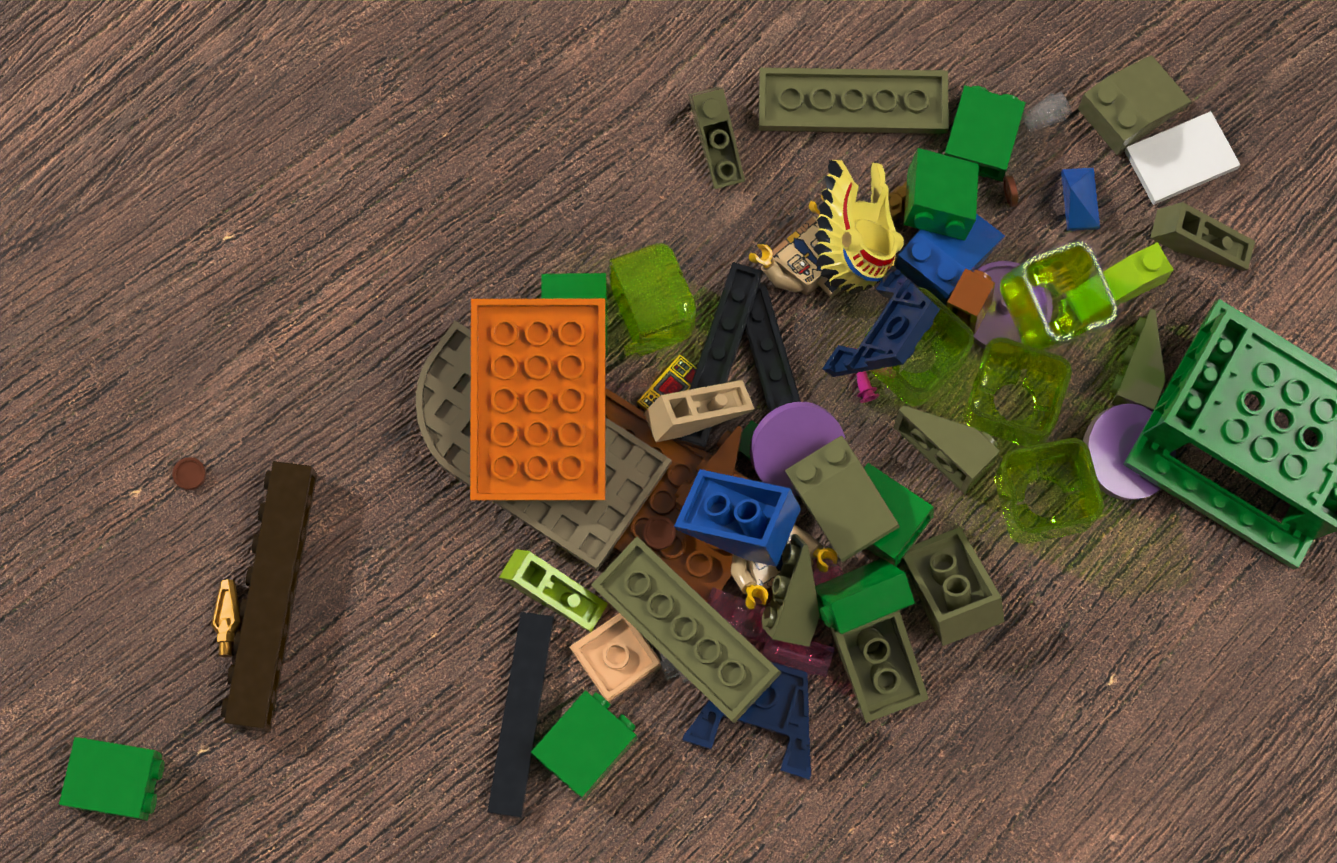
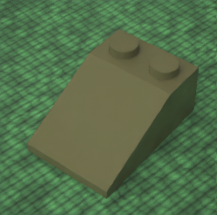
M1150 55L1108 76L1085 92L1078 110L1118 156L1125 151L1126 147L1135 144L1187 107L1191 100L1155 58Z
M904 405L898 411L893 428L964 495L992 468L1000 450L996 448L998 446L996 441L986 432L981 434L974 427Z
M842 435L785 470L796 492L842 562L900 527Z
M961 527L912 545L902 560L924 611L942 646L1005 622L1002 597Z
M899 610L844 634L838 633L831 626L829 627L842 665L866 723L929 699Z

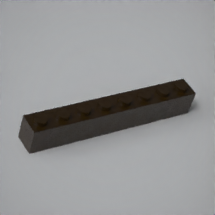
M273 461L271 471L267 470L265 474L264 489L267 490L265 502L260 503L258 510V521L261 522L259 534L254 535L252 542V553L255 554L253 566H249L246 574V585L249 586L247 599H243L240 606V618L243 619L241 632L237 631L234 638V651L237 652L235 665H230L227 682L231 685L229 698H224L221 708V717L225 718L224 723L231 728L271 733L317 479L316 471L309 465Z

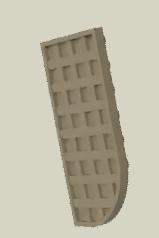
M454 321L426 359L421 369L416 390V414L421 434L434 459L447 473L470 487L471 330ZM606 418V500L490 501L598 571L670 467L672 460Z

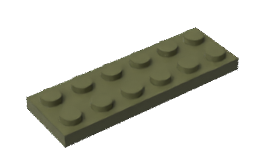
M760 68L759 131L947 134L949 130L948 71Z
M638 537L591 584L598 593L733 723L749 709L781 674L766 657Z

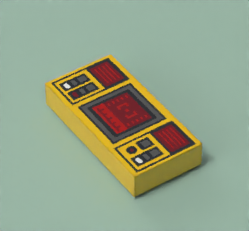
M679 355L637 401L638 405L646 411L661 395L689 390L697 368L682 355Z

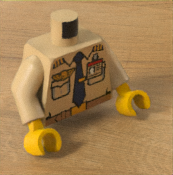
M810 201L809 209L813 213L820 215V210H818L816 203ZM814 216L773 250L768 245L757 244V247L762 251L761 259L755 253L749 254V260L755 264H762L761 270L777 288L809 295L820 286L830 298L840 291L839 287L830 286L828 278L821 276V267L817 265L819 256L813 249L818 243L815 234L819 230V226Z
M794 524L786 545L790 543L792 534H796L809 547L811 565L814 564L812 559H817L819 571H828V565L822 561L823 559H831L834 564H837V553L833 549L823 548L809 533ZM732 554L731 575L742 593L747 594L745 603L749 609L755 608L756 602L753 597L759 598L762 604L766 605L768 599V591L766 589L773 585L775 577L780 574L783 565L782 555L777 567L745 560Z

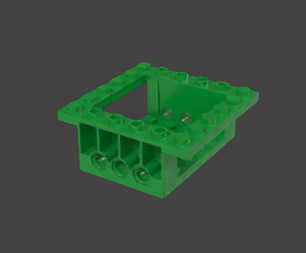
M1218 299L1214 302L1123 465L1293 570L1297 569L1314 539L1337 531V371L1221 299ZM1246 394H1253L1259 400L1257 411H1252L1246 406ZM1275 412H1282L1287 416L1288 426L1286 429L1279 428L1275 424ZM1305 429L1312 430L1316 434L1317 444L1315 447L1305 443L1303 439ZM1190 442L1291 505L1280 523L1170 456V453Z

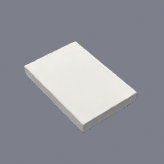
M1211 111L1130 145L1124 151L1153 205L1237 170L1240 166Z

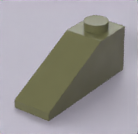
M1184 202L1157 209L1150 236L1152 240L1173 251L1246 271L1249 268L1255 241Z

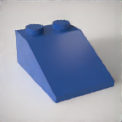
M976 214V221L965 241L920 230L898 254L895 267L945 307L965 268L970 271L977 270L1004 239L1005 235L978 214Z
M699 469L674 527L678 531L745 560L777 567L801 508L790 488Z

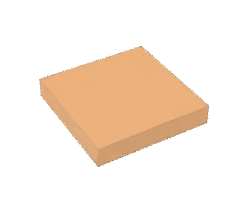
M620 613L570 646L575 657L603 698L608 702H611L663 666L645 637Z

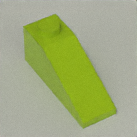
M1157 242L1121 260L1067 293L1066 297L1082 323L1166 283L1174 269Z
M516 549L499 576L500 579L526 596L589 632H592L608 605L607 602L530 551Z

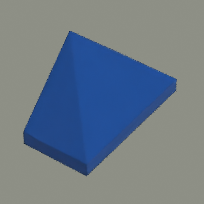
M1094 168L1062 169L1067 231L1099 229L1100 221Z

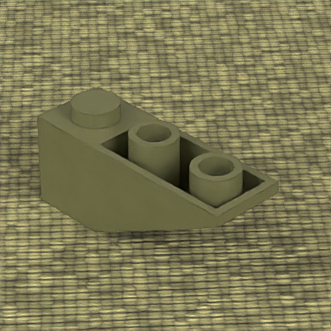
M715 87L688 94L696 129L714 189L745 182L723 88Z
M1150 309L1145 318L1139 316L1132 332L1133 335L1137 336L1134 346H1127L1121 363L1126 365L1122 375L1116 374L1110 388V392L1115 393L1111 402L1115 406L1138 404L1154 411L1166 381L1156 310Z
M792 534L790 543L783 550V565L780 574L773 581V595L770 604L765 608L762 615V628L773 640L809 647L820 615L809 547L798 535Z

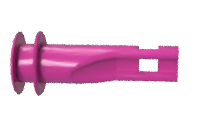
M866 371L858 372L857 385L860 393H858L857 397L862 396L863 398L860 403L877 399L880 396L874 393L877 387H872Z

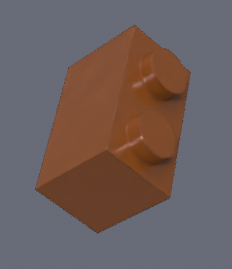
M965 268L947 301L945 322L972 335L976 334L993 300L995 282L991 281V277L980 270L970 271Z

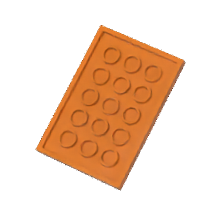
M605 298L471 299V501L606 500Z

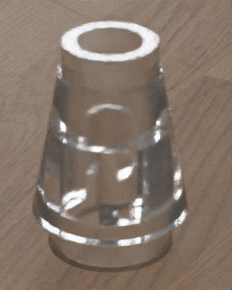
M1061 91L1056 94L1051 92L1026 114L1022 115V118L1028 130L1032 132L1066 121V117L1072 114V110Z

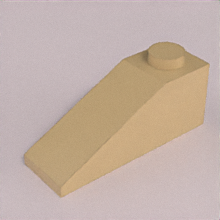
M743 380L661 395L644 412L655 442L687 436L750 413L755 408Z

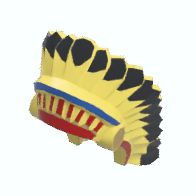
M829 160V174L825 177L827 188L821 191L824 202L819 205L820 215L817 218L819 230L815 237L818 243L813 250L819 256L817 265L821 267V276L830 280V286L839 287L841 291H847L849 294L859 293L878 284L890 267L894 266L896 253L902 249L904 238L895 230L888 200V186L885 184L883 166L879 163H872L871 202L860 200L856 202L859 186L854 182L843 161Z

